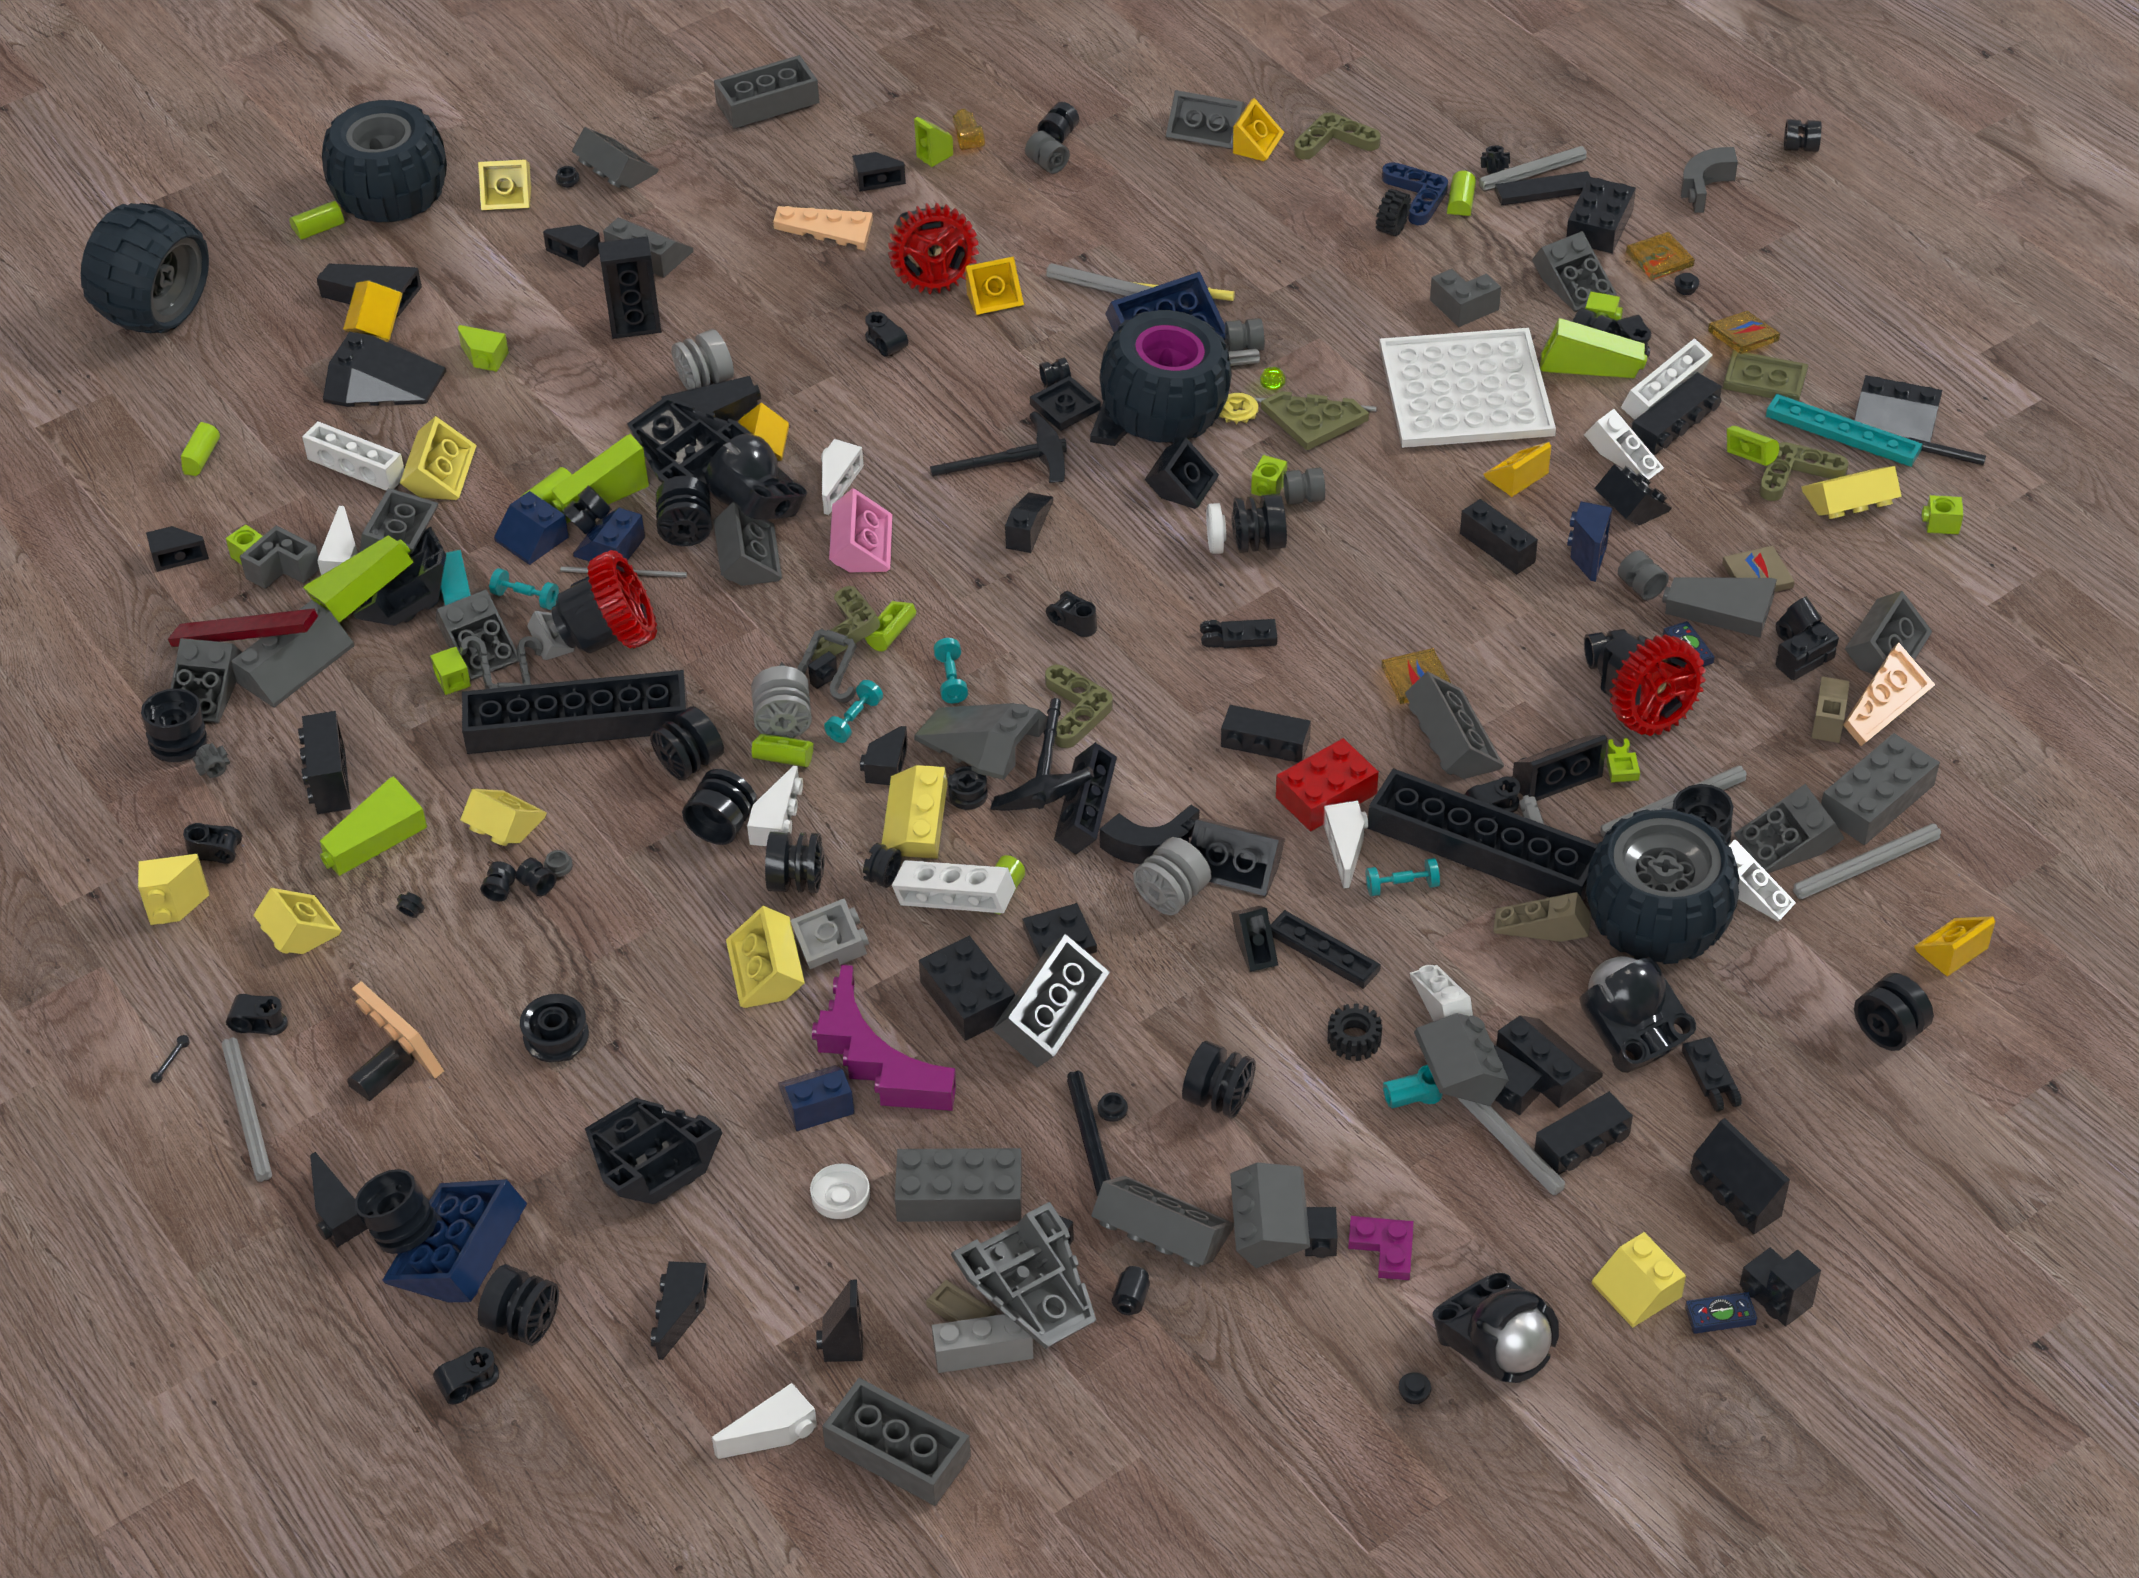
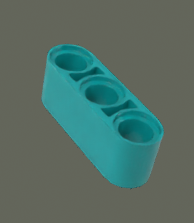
M461 549L445 552L447 556L441 586L445 605L471 595Z

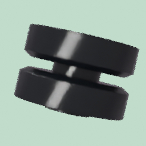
M1888 973L1855 1000L1854 1004L1855 1018L1861 1030L1871 1041L1889 1051H1899L1905 1047L1915 1036L1932 1024L1934 1017L1933 1007L1926 993L1916 982L1899 973Z

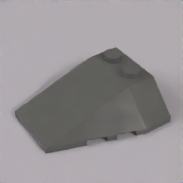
M1015 703L941 707L934 712L914 735V740L938 753L945 751L951 754L952 760L957 763L964 761L970 764L972 771L978 774L1004 780L1016 766L1015 747L1026 734L1040 737L1046 729L1048 716L1039 709Z
M1050 1202L1028 1212L1017 1225L982 1243L976 1239L950 1254L967 1281L1045 1349L1096 1321L1085 1283H1081L1076 1268L1079 1265L1077 1257L1072 1255L1070 1249L1068 1229Z

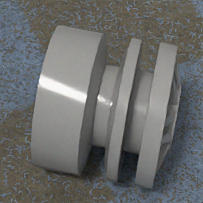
M710 329L698 334L695 337V342L687 338L683 343L677 342L672 345L673 362L679 378L687 390L710 385V380L716 384L727 381L734 376L733 362L729 350L716 330Z
M775 666L761 671L754 677L751 684L755 728L759 733L785 738H794L803 734L812 722L808 679L804 673L793 667Z
M1171 837L1166 839L1154 851L1152 856L1147 857L1144 863L1135 869L1133 879L1139 894L1151 907L1163 914L1174 915L1190 902L1192 896L1197 895L1209 883L1211 870L1206 859L1192 844L1181 838Z

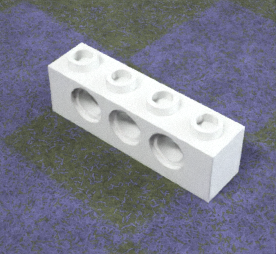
M1694 338L1632 388L1621 408L1634 420L1694 374L1697 372L1703 373L1713 355Z
M317 422L302 436L307 459L386 491L388 488L395 489L400 483L404 472L400 453L321 422Z
M904 860L892 884L900 905L993 913L1005 912L1016 889L1008 868Z

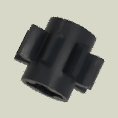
M1499 145L1487 147L1486 152H1482V157H1480L1481 168H1487L1488 174L1509 168L1510 152L1504 153V148Z

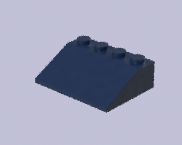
M1200 271L1114 300L1110 303L1105 313L1113 332L1118 330V326L1125 320L1134 318L1136 314L1157 310L1183 312L1207 322L1225 340V324Z
M507 1179L439 1183L429 1200L437 1215L434 1231L427 1240L416 1248L404 1253H398L382 1281L387 1285L448 1303L471 1302L477 1295L479 1287L487 1273L492 1269L495 1259L505 1246L507 1238L515 1224L520 1220L521 1214L527 1205V1202Z

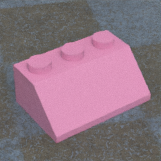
M852 488L832 504L829 560L849 573L887 572L890 570L892 514Z

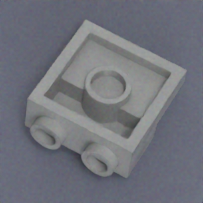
M845 898L790 920L810 969L834 959H838L841 965L867 954L864 946L869 945V941L863 928L857 930L856 925L861 923L855 907L848 908Z

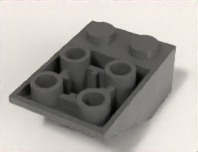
M1583 231L1541 247L1532 259L1542 280L1574 312L1586 307L1590 292L1617 295Z
M487 589L437 609L435 620L449 648L457 647L459 651L464 638L475 636L485 643L490 673L519 662L517 650ZM468 647L466 654L461 657L467 666L469 678L472 681L482 677L483 672L478 651L474 647Z
M180 638L170 689H184L195 694L201 704L203 722L219 723L237 683L231 660L241 654L242 651L233 643Z
M1806 784L1734 833L1746 851L1767 873L1822 855L1845 839L1836 823Z

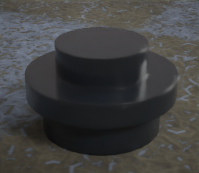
M563 166L557 170L555 176L556 183L566 188L572 187L578 183L579 174L574 167Z
M1682 273L1676 276L1674 285L1678 293L1691 295L1698 289L1700 281L1692 273Z
M413 893L400 894L397 898L398 904L396 908L409 917L417 918L418 914L423 913L425 909L422 899Z
M1110 1092L1105 1094L1098 1102V1114L1106 1121H1119L1127 1115L1128 1104L1122 1095Z
M1412 1372L1400 1379L1398 1390L1401 1397L1407 1403L1420 1404L1429 1397L1431 1383L1425 1375Z

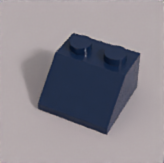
M531 491L509 505L494 536L495 542L529 565L569 538L565 514Z
M1581 501L1578 511H1573L1571 515L1570 527H1574V530H1570L1567 546H1571L1570 558L1590 581L1596 582L1608 545L1612 507Z
M622 508L615 509L603 519L597 521L596 525L573 552V556L590 561L596 556L612 550L622 554L623 558H626L628 561L645 539L642 515Z
M836 1065L778 1082V1087L796 1132L854 1114L851 1088L843 1069Z

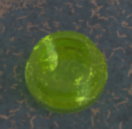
M1277 367L1266 368L1260 377L1261 385L1269 390H1276L1285 385V375Z

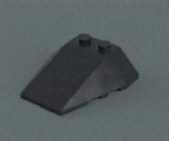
M349 331L329 362L323 402L345 407H354L355 403L370 402L371 406H379V402L394 401V405L427 404L446 373V367L388 339Z
M667 396L627 423L633 437L643 447L644 456L660 482L663 483L665 480L676 476H689L704 482L707 487L705 473L715 453L723 445L729 443L732 438L745 433L752 434L737 421L731 419L725 421L716 418L715 413L709 411L706 414L695 410L692 405Z
M431 526L424 531L413 553L409 555L413 563L354 611L356 619L396 626L403 621L405 623L409 622L419 611L423 609L429 610L438 603L447 555Z
M634 1098L585 1128L604 1185L618 1197L653 1205L667 1199L672 1193L685 1185L693 1183L696 1178L706 1173L722 1135L721 1128L706 1116L697 1115L696 1118L686 1116L683 1110L667 1111L664 1105L639 1098Z

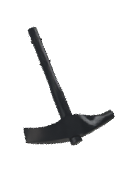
M1037 411L1030 413L1029 418L1037 432L1036 444L930 466L931 476L947 475V473L972 468L975 469L1005 462L1012 463L1039 457L1040 461L1047 466L1050 472L1049 483L1064 482L1065 464L1063 452L1067 451L1065 438L1059 439L1057 432Z
M1051 699L1049 709L1047 710L1048 717L1036 778L1030 779L1010 792L994 796L991 810L1042 809L1044 805L1058 800L1094 777L1093 770L1090 767L1070 774H1051L1055 737L1057 736L1056 730L1058 719L1061 715L1060 699Z

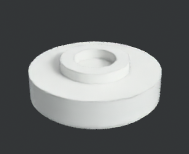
M1220 503L1208 504L1206 522L1209 550L1212 554H1221L1224 551V541H1226L1225 516L1222 515Z
M834 1164L823 1168L815 1175L810 1186L813 1206L820 1214L832 1219H846L857 1215L866 1207L870 1198L867 1176L862 1170L849 1164Z

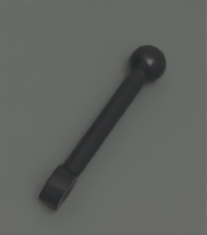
M181 1035L177 1038V1046L160 1069L151 1074V1081L153 1083H160L162 1081L163 1073L180 1050L190 1044L187 1035Z

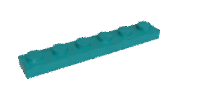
M1776 394L1766 411V417L1910 467H1912L1922 449V443Z

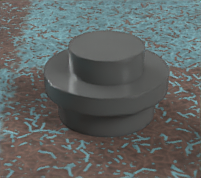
M562 850L550 852L544 861V868H549L556 874V877L568 874L573 867L571 857Z

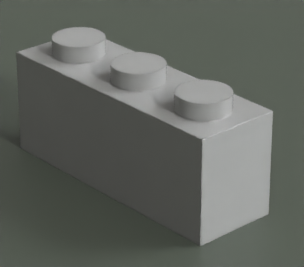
M1006 1314L932 1325L933 1346L938 1373L1034 1359L1033 1338Z

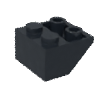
M1614 464L1594 488L1625 519L1639 526L1668 513L1672 509L1665 502L1667 499L1666 495L1657 488L1653 490L1649 486L1651 483L1649 479L1641 473L1636 474L1627 466L1623 469Z

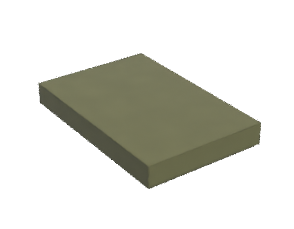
M1733 350L1724 379L1723 389L1774 399L1776 394L1799 401L1809 364Z

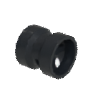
M1065 357L1056 359L1052 364L1049 362L1039 364L1040 377L1045 388L1071 376L1070 367Z
M533 857L523 861L516 872V880L524 886H529L530 890L537 896H544L549 893L557 879L553 871L549 868H543V864Z
M501 861L491 863L487 871V877L483 880L480 887L481 893L492 901L501 902L506 900L510 892V886L513 885L516 879L514 867Z

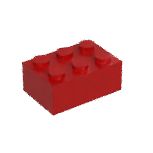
M1342 738L1277 774L1276 799L1311 832L1323 825L1324 806L1358 801L1361 804L1375 796L1378 790L1379 771Z

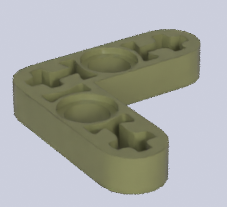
M1324 113L1296 139L1294 155L1299 159H1311L1332 138L1363 150L1373 151L1380 147L1381 133L1374 128L1341 115Z
M1788 442L1779 443L1778 456L1773 463L1767 465L1761 480L1760 495L1768 501L1781 499L1792 470L1834 479L1847 475L1849 462L1844 456ZM1783 454L1786 455L1785 460L1781 459ZM1813 459L1816 463H1808L1804 460ZM1780 469L1783 470L1785 473L1779 474L1773 472L1772 470ZM1772 483L1776 484L1774 489L1771 488Z
M845 586L836 592L834 599L847 620L830 629L831 631L846 635L848 639L852 638L857 643L880 627V621L875 611L854 586ZM822 637L811 660L812 662L828 651L836 656L846 650L848 645L841 646L824 640V637Z
M1052 665L1045 671L1046 687L1076 704L1058 722L1057 736L1055 737V744L1061 748L1073 747L1112 711L1113 696L1108 690L1063 665ZM1076 687H1082L1086 691H1084L1083 693H1075L1072 691V689ZM1081 715L1090 717L1088 721H1079L1076 718Z

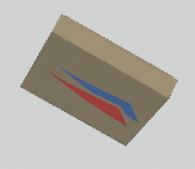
M1773 546L1723 557L1722 564L1731 578L1777 579L1775 592L1794 588L1795 581Z

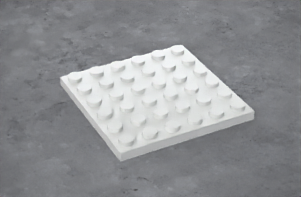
M1529 328L1380 339V352L1402 448L1555 436L1556 427Z

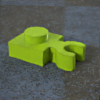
M1624 738L1623 746L1617 747L1614 745L1613 739H1609L1606 762L1611 782L1639 781L1640 770L1635 752L1629 753V740Z

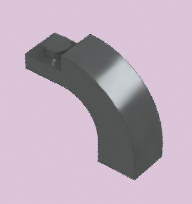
M1720 147L1709 149L1695 155L1686 164L1683 172L1681 198H1688V202L1693 205L1694 213L1704 212L1707 195L1706 185L1719 181H1735L1738 164L1735 148Z

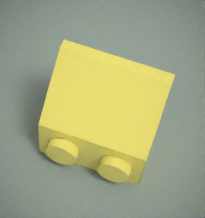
M527 160L478 162L482 211L530 208L531 178L530 163Z
M472 789L460 820L469 824L471 831L483 835L486 833L492 836L491 841L507 846L508 843H521L545 818L547 812L503 790Z
M198 854L139 861L138 889L150 925L181 921L209 896L208 886Z
M270 888L254 913V917L260 923L261 929L272 939L275 948L285 954L289 952L304 954L339 936L342 931L315 895Z
M1643 1232L1618 1248L1593 1278L1592 1285L1633 1328L1680 1299L1683 1294L1686 1275Z

